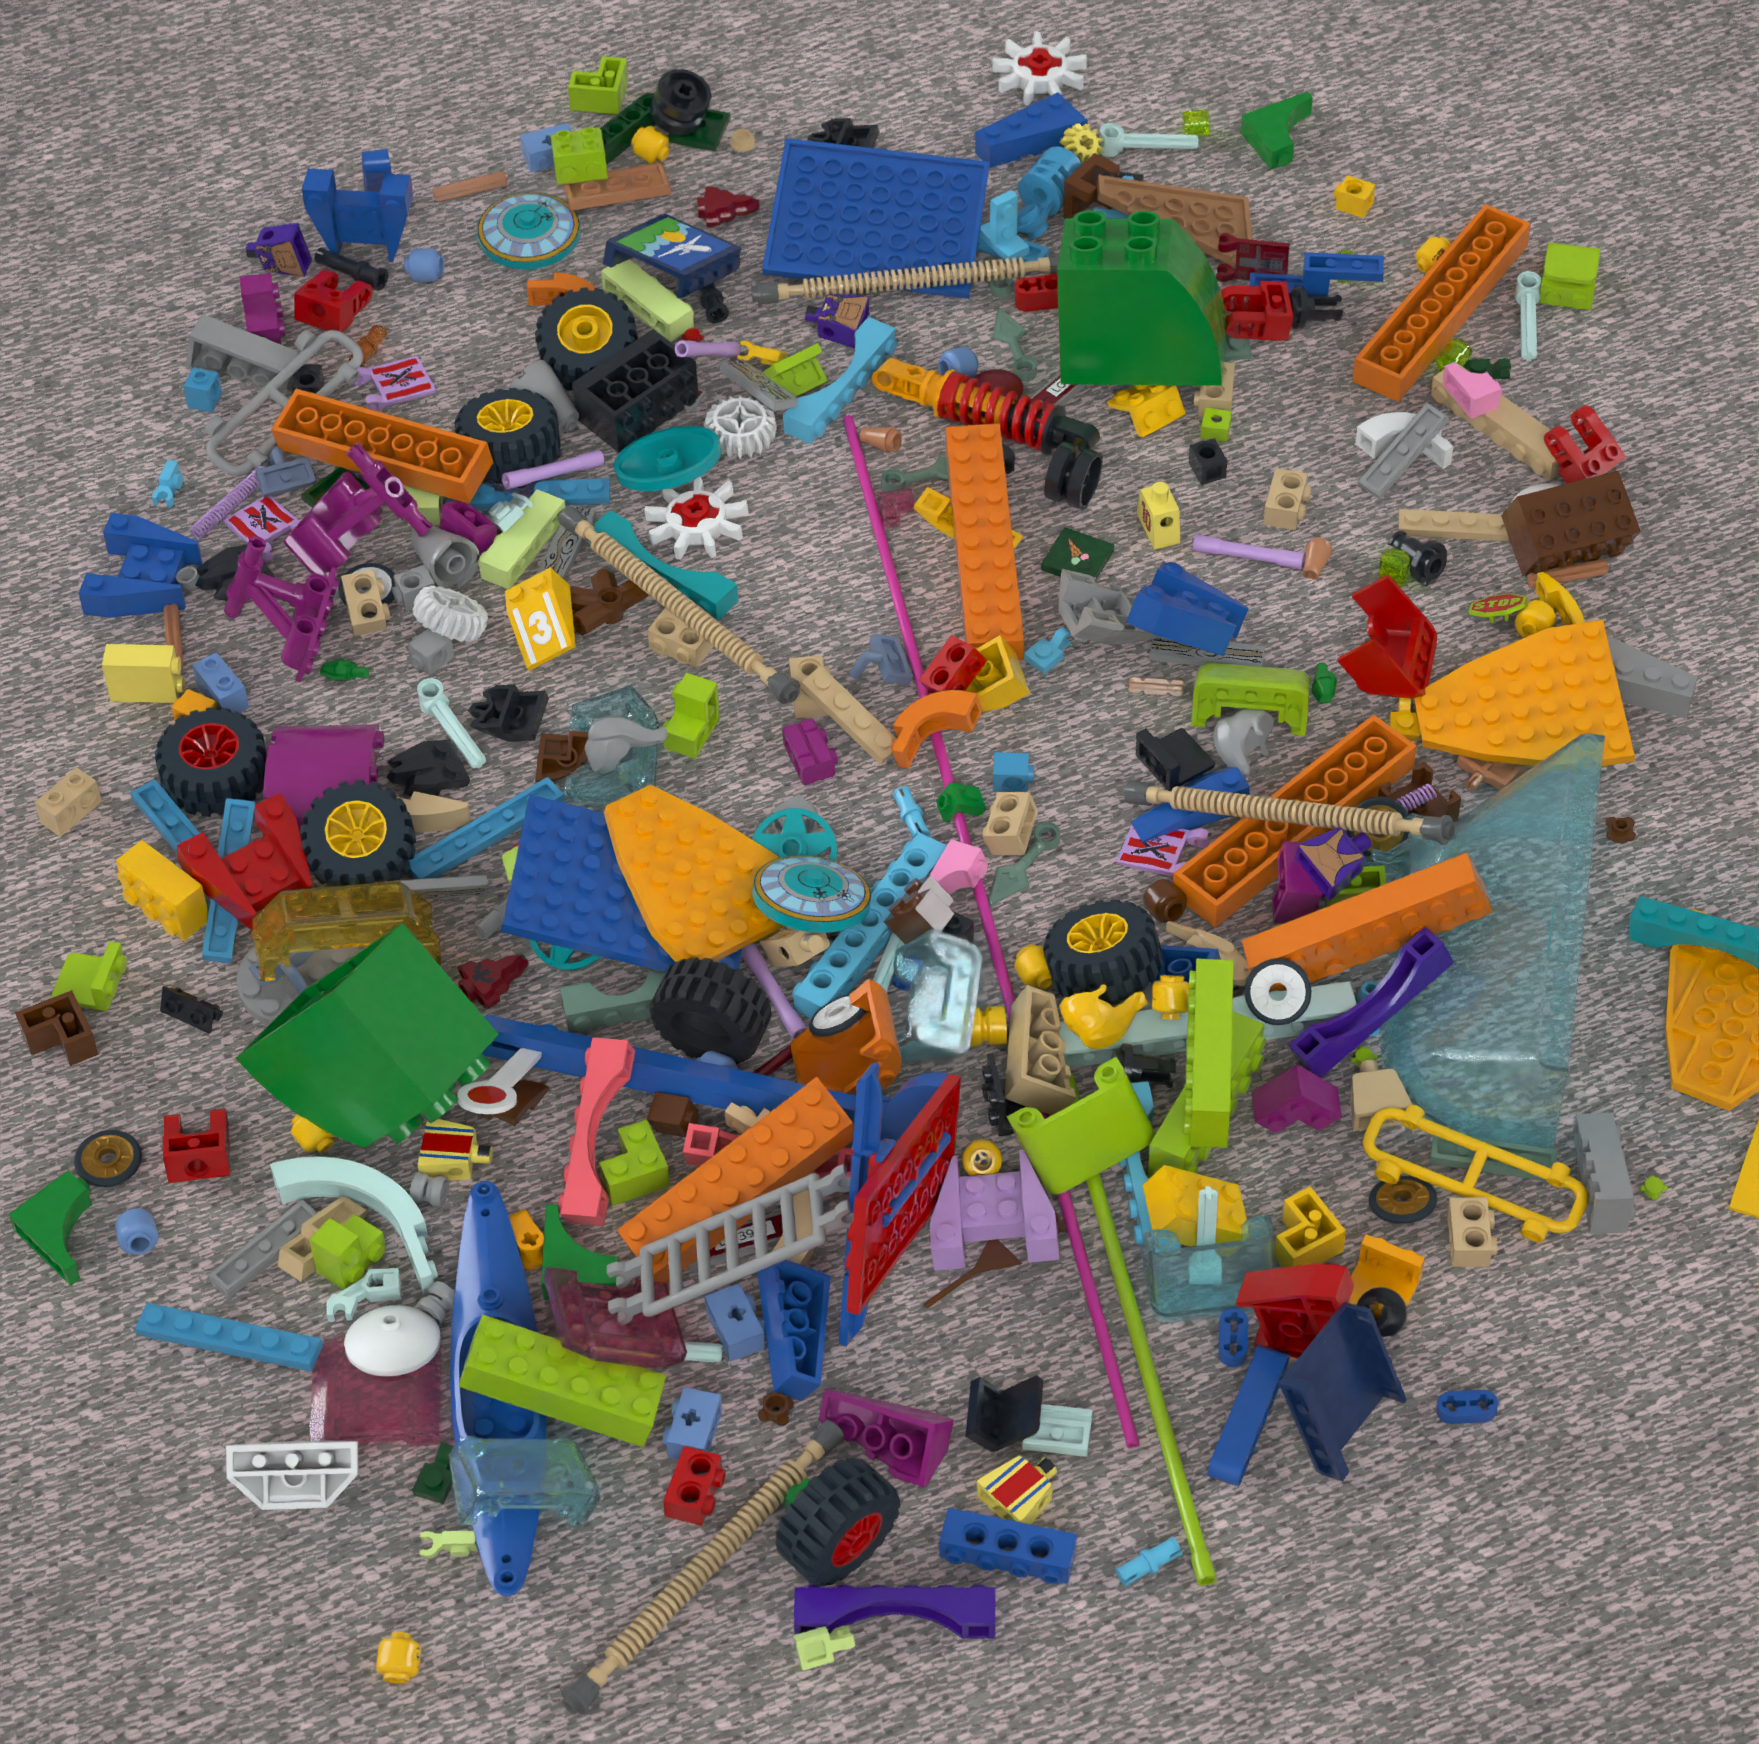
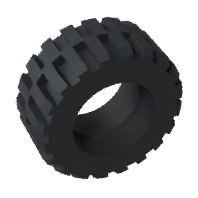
M691 957L687 960L677 961L669 966L650 1003L651 1020L656 1030L660 1031V1036L665 1041H670L672 1047L686 1052L685 1055L691 1058H698L705 1052L715 1051L733 1058L736 1064L742 1063L755 1054L772 1016L770 1002L766 998L764 990L758 988L756 982L751 977L747 978L743 975L744 972L737 968L734 970L728 967L729 964L713 962V959L709 958L699 960L698 957Z

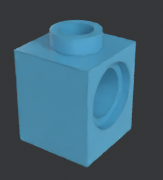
M193 367L183 385L187 407L213 412L222 396L218 372Z
M994 752L993 792H1028V782H1034V765H1029V753Z

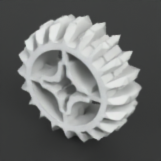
M740 394L739 398L733 399L729 396L728 401L720 399L718 405H712L711 410L707 412L704 428L712 430L718 436L722 450L721 455L727 452L729 458L737 454L741 459L743 454H747L751 458L754 451L761 454L763 448L769 449L770 442H774L777 423L774 412L758 399L754 401L752 396L743 398Z
M442 586L423 587L413 603V615L418 622L423 623V626L431 629L432 632L449 637L451 640L457 639L460 642L463 640L466 642L478 640L487 626L488 613L484 610V607L479 605L476 600L470 599L468 595H463L459 591L456 592L450 588L445 589Z

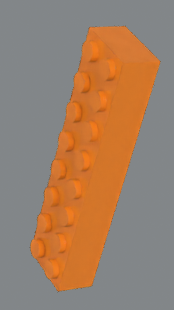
M295 389L271 428L277 446L283 451L361 473L362 471L346 455V452L350 451L349 449L359 442L374 461H381L394 477L401 480L403 485L470 504L493 464L488 444L485 441Z
M1466 852L1243 939L1242 944L1251 972L1264 961L1278 958L1286 959L1299 965L1305 971L1312 984L1324 977L1339 974L1343 970L1355 965L1364 964L1386 953L1397 951L1424 927L1436 935L1443 931H1450L1456 926L1469 921L1481 919L1494 911L1485 883ZM1275 983L1270 987L1269 992L1275 990L1285 991L1287 989L1283 984Z
M816 1077L626 1222L617 1231L635 1256L639 1257L641 1247L809 1175L853 1141L854 1124L818 1077ZM752 1214L736 1220L737 1229L752 1218ZM724 1226L708 1232L709 1251L725 1239ZM696 1238L680 1244L682 1271L697 1261ZM668 1250L652 1256L654 1281L660 1287L670 1281Z

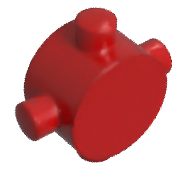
M690 328L685 331L684 335H681V340L700 342L704 340V335H700L698 329Z

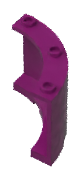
M379 724L276 726L271 734L273 744H269L267 751L263 798L268 799L281 793L296 816L299 832L301 826L305 825L303 821L305 811H312L310 803L315 797L323 798V791L329 787L332 790L339 788L338 783L347 781L348 785L355 784V780H364L366 785H370L372 781L378 782L376 760L380 753V748H384V732L379 731Z

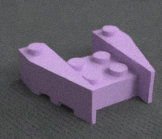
M1019 1150L1021 1171L960 1177L957 1156H952L930 1221V1242L934 1271L966 1268L964 1242L1025 1237L1028 1263L1060 1260L1055 1211L1024 1150Z

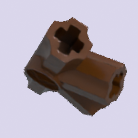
M607 569L597 570L596 574L591 576L593 590L571 586L570 588L572 610L577 611L573 614L574 628L577 633L583 636L604 623H618L623 619V611L645 599L649 594L630 579L618 586L614 573L609 572Z

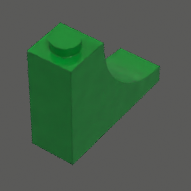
M1308 91L1241 116L1240 133L1270 170L1293 162L1294 143L1289 136V132L1299 121L1311 116L1313 97Z
M66 1171L8 1215L13 1230L65 1282L72 1286L80 1280L76 1263L68 1254L69 1235L75 1222L92 1204L89 1197L91 1189L86 1181L81 1177L76 1178L69 1171Z
M558 1204L546 1205L541 1280L543 1299L601 1300L619 1298L620 1290L616 1286V1276L610 1278L607 1275V1265L619 1262V1257L594 1253L577 1244L562 1226Z

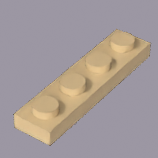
M1399 509L1398 531L1406 532L1407 536L1509 541L1501 517L1502 514Z
M819 666L801 682L800 688L879 764H882L893 754L892 744L896 737L822 666Z

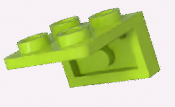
M586 127L578 131L561 130L551 135L557 185L608 179L601 129Z
M109 941L103 957L70 953L60 972L51 995L52 998L72 990L80 1007L108 1011L113 997L117 993L122 974L127 967V956L123 954L121 943Z

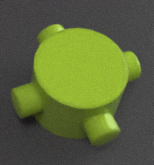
M1359 1047L1355 1057L1351 1058V1063H1355L1359 1067L1360 1063L1365 1060H1377V1054H1373L1368 1048Z
M1651 1175L1645 1181V1185H1640V1191H1644L1646 1196L1656 1201L1661 1196L1662 1191H1667V1185H1664L1660 1178Z

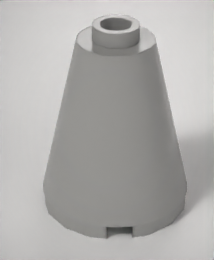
M539 360L525 367L523 371L526 374L520 379L516 376L509 388H517V390L521 391L527 389L531 390L533 394L536 392L541 394L556 409L559 433H564L565 431L568 433L574 430L578 425L579 414L551 365L547 364L544 360Z
M434 526L421 537L418 536L415 530L412 532L411 544L423 565L426 566L434 583L438 586L448 589L457 584V587H460L473 577L479 565L476 562L479 550L472 541Z

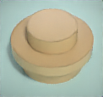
M738 129L733 132L730 138V146L735 151L746 152L755 146V138L749 130Z

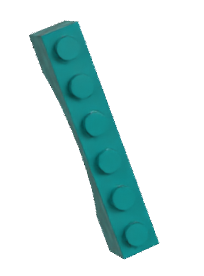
M609 510L593 525L594 531L597 533L606 532L717 621L738 603V588L735 582L717 572L685 570L657 559L639 543L631 522L615 512Z
M1639 897L1629 919L1630 940L1655 948L1682 944L1714 948L1732 954L1759 969L1758 928L1649 898Z

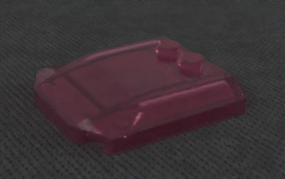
M546 1268L543 1279L562 1347L594 1361L655 1369L684 1362L687 1350L674 1307L652 1317H646L643 1312L633 1316L630 1322L622 1326L618 1323L619 1312L611 1314L608 1311V1301L616 1298L627 1299L641 1293V1280H636L633 1289L622 1288L619 1290L618 1287L578 1282L577 1271ZM654 1282L655 1301L670 1295L666 1283Z
M346 1333L323 1343L324 1346L312 1374L309 1441H358L360 1443L406 1440L407 1446L440 1445L442 1343H440L436 1355L426 1365L413 1372L397 1376H377L356 1368L349 1361L345 1352L344 1342Z

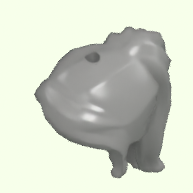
M1242 708L1233 716L1227 715L1220 718L1213 732V740L1218 754L1228 767H1238L1246 782L1250 779V765L1246 755L1252 753L1256 747H1260L1261 754L1269 756L1265 743L1273 729L1274 720L1272 715L1266 710Z
M606 716L596 719L590 726L588 739L585 744L586 756L592 771L605 775L618 769L631 770L629 764H619V761L626 756L630 747H647L663 743L669 736L666 733L667 729L665 727L656 730L647 729L634 721L619 716Z

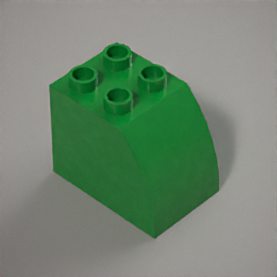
M1087 210L1077 213L1074 218H1065L1057 268L1060 383L1068 385L1222 386L1226 344L1225 307L1214 271L1192 237L1175 220L1160 219V216L1152 211H1136L1131 213L1127 219H1106L1102 212Z
M401 923L304 989L236 1057V1060L276 1099L296 1114L332 1135L358 1146L367 1147L387 1134L395 1144H398L423 1123L424 1119L419 1115L420 1113L429 1123H432L445 1114L458 1101V1097L452 1092L456 1087V1080L463 1087L472 1083L487 1070L491 1063L482 1052L499 1033L408 928Z

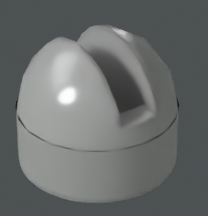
M185 567L178 571L176 579L178 584L182 586V589L193 591L198 588L195 584L200 576L194 567Z

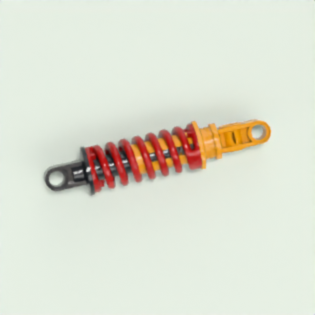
M889 358L872 375L873 384L877 389L895 394L906 400L918 402L924 407H933L934 416L938 419L949 418L952 422L961 421L964 426L1000 424L1001 437L1003 439L1011 440L1013 438L1017 444L1026 443L1029 448L1039 450L1045 455L1051 454L1054 448L1057 449L1063 441L1078 445L1082 452L1085 449H1092L1100 439V433L1094 425L1067 417L1065 407L1062 405L1047 403L1044 409L1042 400H1035L1031 405V399L1027 395L1022 396L1018 401V395L1015 391H1009L1005 396L1004 388L999 386L992 392L990 383L984 382L979 387V382L976 378H970L953 369L948 370L943 376L938 371H929L917 365Z

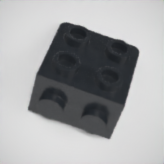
M1034 1376L1005 1390L999 1389L981 1377L972 1380L970 1383L965 1437L990 1452H996L1035 1435L1040 1428L1043 1379Z

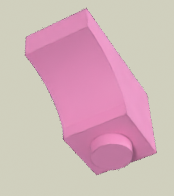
M1454 362L1445 366L1443 386L1471 419L1499 408L1502 389L1500 384L1494 381L1487 372L1483 374L1471 373L1460 368Z
M951 839L930 875L950 895L964 887L975 888L978 881L985 876L988 864L981 848Z

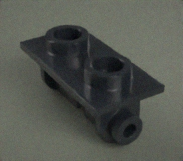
M166 986L162 987L160 1012L206 1033H211L213 1020L219 1021L223 1015L219 1005L211 1004L204 1000L199 1002L197 997L182 991L179 987L175 989Z

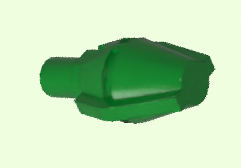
M338 659L323 663L320 674L333 680L348 681L356 677L368 678L369 668L359 667L352 661Z
M1321 662L1316 666L1317 673L1312 683V694L1320 704L1329 703L1332 700L1337 685L1335 674L1332 671H1328L1326 663Z

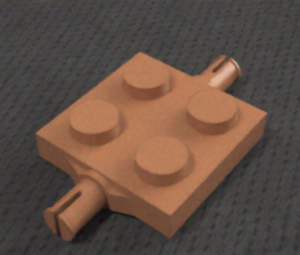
M1461 755L1457 758L1456 764L1472 774L1464 783L1467 790L1470 788V792L1475 791L1481 782H1485L1505 793L1529 767L1528 765L1483 761Z

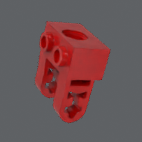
M323 269L294 293V320L326 331L336 330L343 333L353 323V317L371 300L372 285L356 281L342 292L336 290L339 282L338 274Z
M1260 281L1259 286L1230 285L1221 290L1223 303L1227 308L1226 311L1232 312L1225 318V328L1228 336L1243 339L1288 341L1293 313L1286 282Z
M1582 405L1571 414L1573 426L1588 447L1583 451L1584 454L1568 431L1561 426L1553 427L1544 435V443L1561 467L1558 472L1566 484L1606 474L1626 458V455L1597 413L1588 405Z
M226 1108L210 1110V1130H206L204 1133L183 1135L180 1114L164 1116L163 1160L168 1183L231 1176L229 1122Z

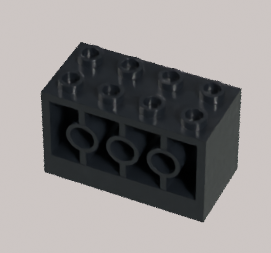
M652 329L572 383L575 408L579 414L578 421L618 453L635 440L652 433L667 420L673 419L676 414L685 409V405L692 406L699 396L696 361L691 357H679L675 353V345L655 329Z

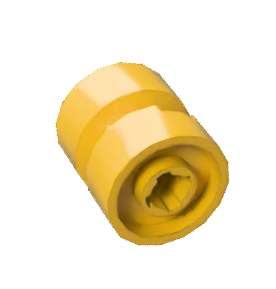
M1004 1005L987 1006L983 1012L979 1007L961 1009L964 1047L981 1046L984 1041H987L990 1046L1007 1045Z

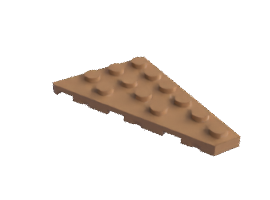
M1099 175L1096 181L1098 201L1127 215L1136 211H1152L1157 213L1160 219H1173L1192 237L1202 252L1233 267L1236 264V250L1226 253L1220 252L1218 250L1220 234L1228 233L1236 238L1253 240L1248 197Z

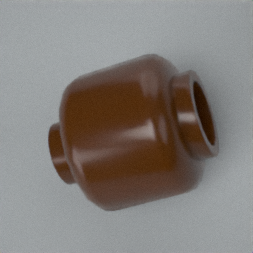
M1161 879L1153 882L1146 889L1143 903L1155 919L1167 923L1168 921H1175L1183 915L1187 906V898L1184 892L1171 880Z

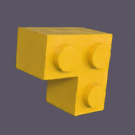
M1311 1186L1284 1200L1282 1221L1288 1227V1230L1276 1236L1274 1258L1282 1268L1315 1263L1322 1264L1344 1252L1346 1230Z

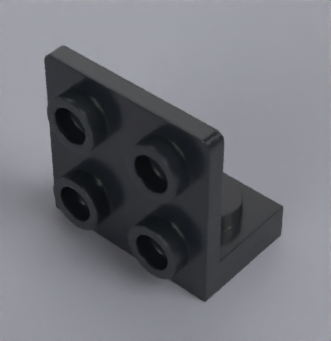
M1146 728L1136 733V757L1168 791H1172L1175 786H1182L1215 767L1213 759L1184 728H1179L1161 739L1156 736L1154 737Z
M989 1053L987 1054V1065L982 1066L984 1080L982 1092L984 1101H989L990 1108H988L990 1126H996L998 1136L1012 1135L1015 1133L1007 1116L1027 1106L1004 1098L1006 1078L999 1079L994 1055Z

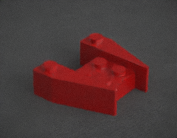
M281 793L255 805L254 822L264 837L220 858L203 832L177 845V861L183 871L202 885L204 894L252 931L257 929L256 912L300 890L307 902L312 900V881L306 856L301 845L302 840L296 816Z
M1315 1263L1246 1272L1235 1304L1240 1307L1253 1308L1260 1326L1253 1346L1258 1347V1345H1262L1298 1359L1331 1319L1330 1316H1333L1344 1302L1349 1303L1354 1284L1347 1266L1339 1264Z

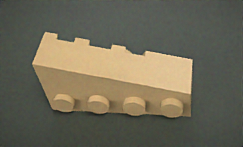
M1029 985L1024 988L1011 1005L1004 1098L1054 1115L1070 1106L1076 1095L1074 1088H1070V1066L1065 1064L1063 1053L1066 1051V1047L1058 1031L1061 1028L1055 995Z

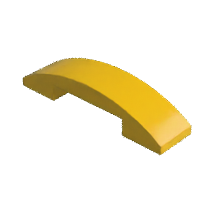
M927 487L914 504V509L932 526L955 539L952 508L950 506L951 499ZM1012 530L1015 550L1023 539V535Z
M1544 572L1537 573L1535 592L1539 600L1546 602L1553 609L1556 608L1564 625L1584 623L1585 620L1582 612L1570 593L1551 576Z
M1759 1120L1729 1206L1730 1210L1758 1219Z

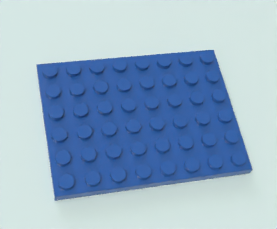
M785 138L762 275L796 279L807 278V280L814 278V281H817V277H821V282H823V277L827 276L829 282L830 276H834L835 281H837V275H841V280H844L843 275L846 274L849 280L850 274H854L855 279H857V273H861L862 278H864V273L868 272V277H871L870 272H875V277H877V271H881L882 276H884V271L888 270L889 275H891V270H895V275H897V269H901L902 274H904V269L908 268L909 273H911V268H915L916 273H918V267H922V272H924V267L926 266L929 267V271H931V266H935L936 271H938V265H942L944 270L945 264L949 265V269H951V264H955L956 269H958V263H962L963 268H965V262H969L971 267V262H975L990 162ZM966 278L964 279V284H960L959 279H957V285H953L951 280V285L948 286L946 281H944V286H940L939 281H937V287H933L932 282H930L929 288H926L925 283L924 288H919V283H917V289H913L912 284H910L909 290H906L905 285H903V290H899V285H897V291L969 299L972 278L971 283L968 284L966 283Z
M529 795L501 932L666 972L675 961L651 936L617 863L604 813ZM742 949L718 960L717 963L723 962L729 964L728 967L734 970L736 968L739 969Z

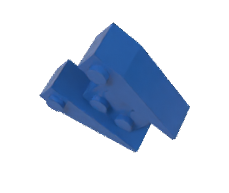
M308 168L302 187L304 207L329 251L340 254L343 242L387 245L389 262H394L413 198L411 175L385 173L380 192L336 189L334 170Z
M111 513L103 531L108 554L126 557L118 577L86 573L78 592L83 614L114 618L163 612L166 604L171 605L173 603L178 605V610H184L186 604L182 586L178 584L176 575L187 564L198 566L203 564L198 541L139 516Z
M1163 562L1157 569L1152 584L1149 586L1144 585L1137 593L1126 623L1151 634L1224 656L1231 637L1237 638L1249 608L1183 570L1181 565L1174 562Z

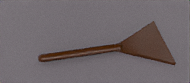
M998 1239L988 1240L975 1267L926 1301L924 1306L929 1308L977 1273L1021 1265L1022 1263Z

